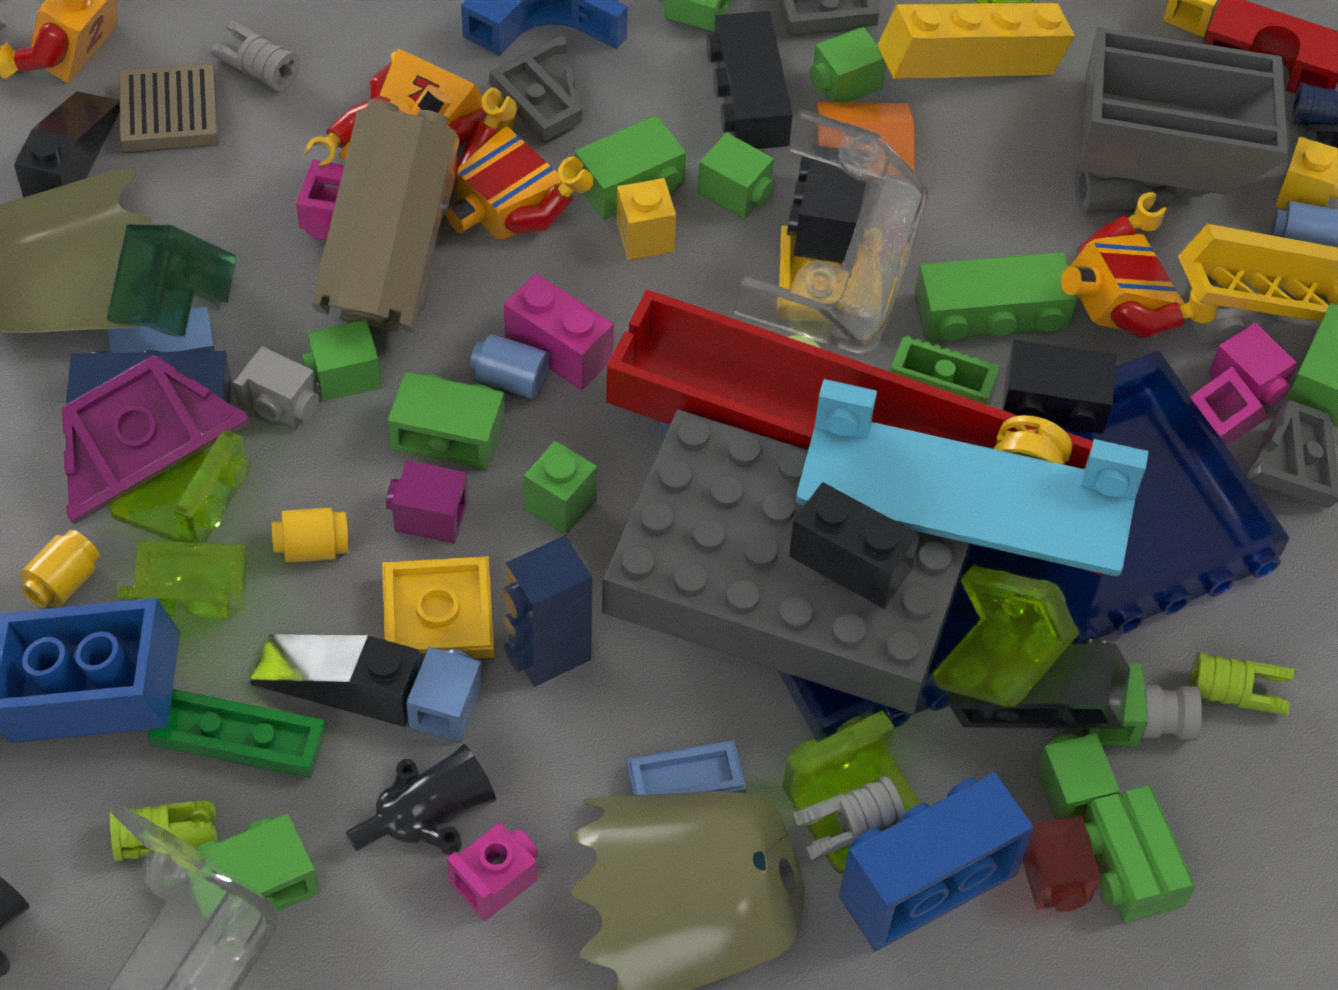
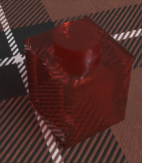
M1078 816L1032 824L1034 829L1022 861L1036 909L1055 907L1056 911L1067 912L1083 907L1088 901L1092 900L1101 879L1083 817Z

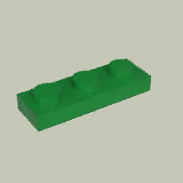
M172 689L167 728L150 729L148 738L152 746L312 778L327 729L323 719Z

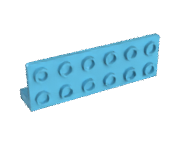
M823 379L818 399L815 427L797 491L796 502L805 506L819 485L824 482L914 531L1111 576H1119L1121 574L1135 498L1146 469L1149 451L1094 439L1085 469H1080L872 422L877 391Z

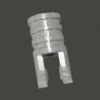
M231 19L226 26L227 30L235 38L244 41L238 53L228 46L216 42L210 51L211 54L241 72L261 80V82L275 91H283L288 88L299 70L300 61L298 55L290 50H285V48L279 45H275L274 42L268 40L265 36Z
M884 775L877 778L874 783L871 782L863 785L860 789L856 788L848 791L845 795L843 793L837 794L795 811L793 815L798 826L802 824L807 826L822 820L825 815L835 813L842 832L833 836L827 835L813 841L812 845L806 847L811 860H815L851 845L857 837L868 830L878 828L881 831L899 823V819L905 811L897 789L892 781Z

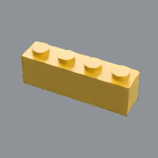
M1058 3L896 4L877 46L893 79L1054 75L1075 34Z

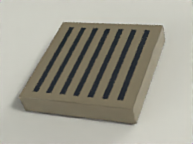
M213 63L119 70L120 139L123 152L219 145L216 80Z

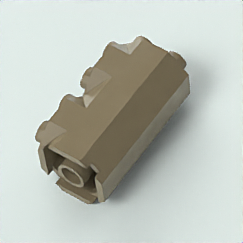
M373 99L369 100L367 109L357 110L311 305L317 312L329 315L331 306L342 309L340 319L350 323L367 319L369 327L398 332L399 325L401 324L406 332L415 333L419 312L425 309L432 280L433 269L431 261L441 218L447 214L456 177L453 167L460 140L456 131L446 126L448 118L440 113L419 110L417 116L398 112L399 107L395 104Z

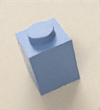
M429 647L406 702L409 728L461 743L483 688L481 661L474 660L470 655L459 650L449 649L442 651Z

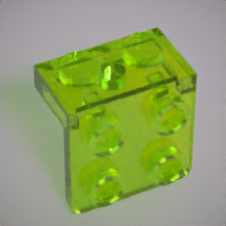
M223 429L210 451L205 449L109 504L112 518L201 552L212 531L220 524L224 512L236 491L247 478L250 462L246 458L242 436Z
M138 541L135 586H119L118 598L124 601L157 598L170 617H175V608H187L186 613L196 614V618L229 619V610L244 611L248 547L231 544Z
M973 565L960 580L980 620L934 671L933 679L941 689L1004 707H1013L1019 704L1077 637L1079 631L1065 604V597L1056 584L1046 580H1036L1014 575L1003 570L997 571Z
M883 710L866 719L864 716L854 717L845 722L837 730L836 734L820 742H817L815 739L808 740L797 746L786 759L782 789L796 811L837 794L843 793L845 795L848 791L856 788L860 789L863 785L871 782L874 783L877 778L884 775L892 781L897 789L905 813L912 807L922 803L889 755L894 726ZM834 812L823 816V819L807 825L815 840L827 835L833 836L843 832ZM851 845L825 855L833 869L840 874H844Z

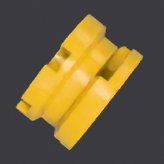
M1023 415L1011 417L1003 422L997 436V445L993 449L1064 465L1069 461L1073 445L1069 435L1055 423L1040 417ZM1024 425L1034 426L1037 429H1026ZM1012 427H1015L1019 432H1010L1007 430Z

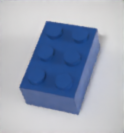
M157 598L0 614V732L9 743L167 728L180 631Z
M996 772L979 781L975 778H968L953 787L947 794V798L929 807L927 803L918 804L904 813L899 819V823L882 832L878 828H874L857 837L852 842L848 852L839 898L874 952L1017 876L1034 826Z

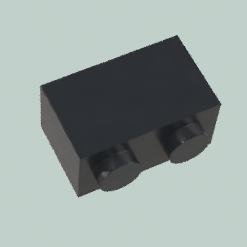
M1014 339L1006 369L1002 410L1018 416L1040 417L1055 423L1061 428H1066L1076 433L1092 432L1103 434L1113 405L1117 355Z
M822 482L793 521L789 557L885 609L912 571L919 534Z

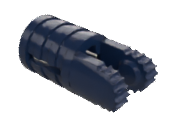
M1300 82L1293 101L1291 123L1297 125L1301 123L1305 126H1308V124L1338 125V91L1332 88H1322L1317 85L1310 86L1308 83Z

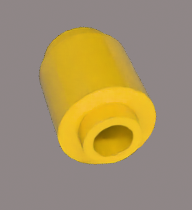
M332 507L281 510V521L271 522L273 553H284L285 563L335 560L336 554H348L346 512H333Z
M68 530L63 536L56 535L20 571V577L23 581L21 590L33 604L40 608H46L47 606L61 608L95 573V564L100 560V554L85 536L75 530Z

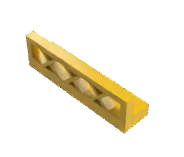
M1206 224L1178 255L1197 301L1200 303L1322 322L1330 303L1338 305V247ZM1207 275L1223 288L1211 286ZM1241 281L1247 282L1250 286H1252V287H1253L1256 291H1258L1260 294H1256L1254 291H1252L1249 287H1247V286H1246L1244 283H1242ZM1279 288H1283L1297 300H1293ZM1315 294L1325 295L1329 305Z

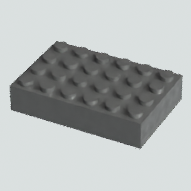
M677 409L603 577L602 613L914 715L973 544L915 531L919 534L912 571L886 608L883 609L789 557L793 521L804 507V505L796 502V496L808 450Z

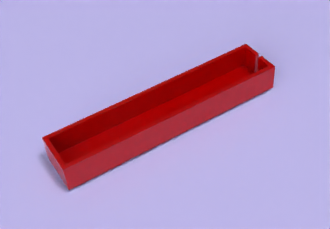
M646 289L629 322V332H624L607 364L606 403L671 425L678 409L809 450L815 427L818 399L823 379L877 391L872 422L990 449L997 445V436L1003 422L1011 417L1018 416ZM1024 425L1026 429H1037L1034 426ZM1012 427L1007 430L1010 432H1019L1015 427ZM1066 432L1072 441L1073 448L1069 461L1064 465L1085 469L1093 441ZM1085 570V571H1088V572L1097 574V575H1099V576L1102 575V573Z

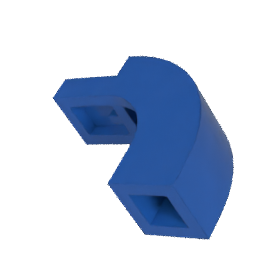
M465 0L461 4L462 34L464 38L501 56L516 38L532 28L543 25H564L575 28L618 49L627 38L628 6L620 3L618 0Z

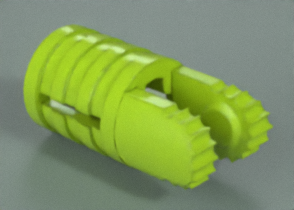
M1198 651L1193 661L1189 686H1197L1201 699H1205V701H1218L1221 704L1227 705L1235 704L1238 708L1288 716L1290 702L1283 700L1281 697L1252 694L1254 677L1276 683L1293 681L1294 668L1246 659L1243 661L1235 658L1227 659L1218 655L1209 656L1206 652Z
M197 800L195 802L160 804L156 807L144 806L139 809L127 808V810L123 811L110 810V833L115 862L124 861V859L129 858L133 860L146 856L149 858L162 854L173 855L193 852L198 846L217 840V830H215V826H212V822L215 821L216 817L214 803Z

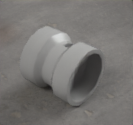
M1144 684L1148 724L1141 739H1158L1162 734H1173L1178 740H1196L1200 733L1202 719V703L1199 688L1197 686L1179 685L1172 691L1163 690L1157 684Z

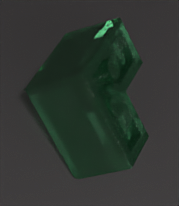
M127 224L107 320L115 324L144 325L168 336L185 337L193 295L213 303H228L237 255L173 225Z

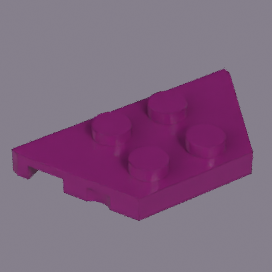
M155 355L149 357L62 407V426L66 440L64 469L67 475L69 504L66 505V512L69 520L73 524L80 522L245 427L251 421L243 410L230 405L211 393L208 388L178 372L173 366Z

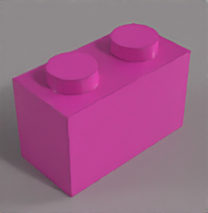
M535 273L504 303L505 338L549 351V369L581 391L609 363L613 355L614 323L539 274Z

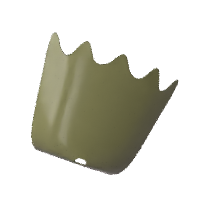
M127 168L101 173L0 205L1 332L38 333L152 326V324L134 323L130 321L131 318L153 311L160 306L156 302L141 299L135 294L137 286L157 271L158 265L138 257L131 250L132 240L150 225V218L124 210L119 206V198L123 189L132 182L136 175L134 169Z
M707 791L589 798L583 801L586 805L602 809L604 815L600 819L578 829L570 837L573 841L588 846L597 853L594 867L571 889V895L577 900L592 905L601 915L602 926L600 931L581 949L579 955L580 958L590 963L613 969L618 975L617 985L614 990H692L771 960L796 942L804 906V884L781 815L768 800L755 794L743 792ZM757 852H763L765 871L756 868L753 863V856ZM781 858L785 859L793 876L794 886L792 893L786 890L781 880L779 871Z

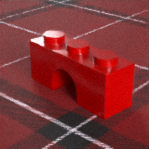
M1220 0L1203 44L1282 56V64L1288 69L1290 75L1285 91L1296 94L1300 82L1308 83L1310 86L1317 85L1326 89H1336L1338 84V31L1245 0Z

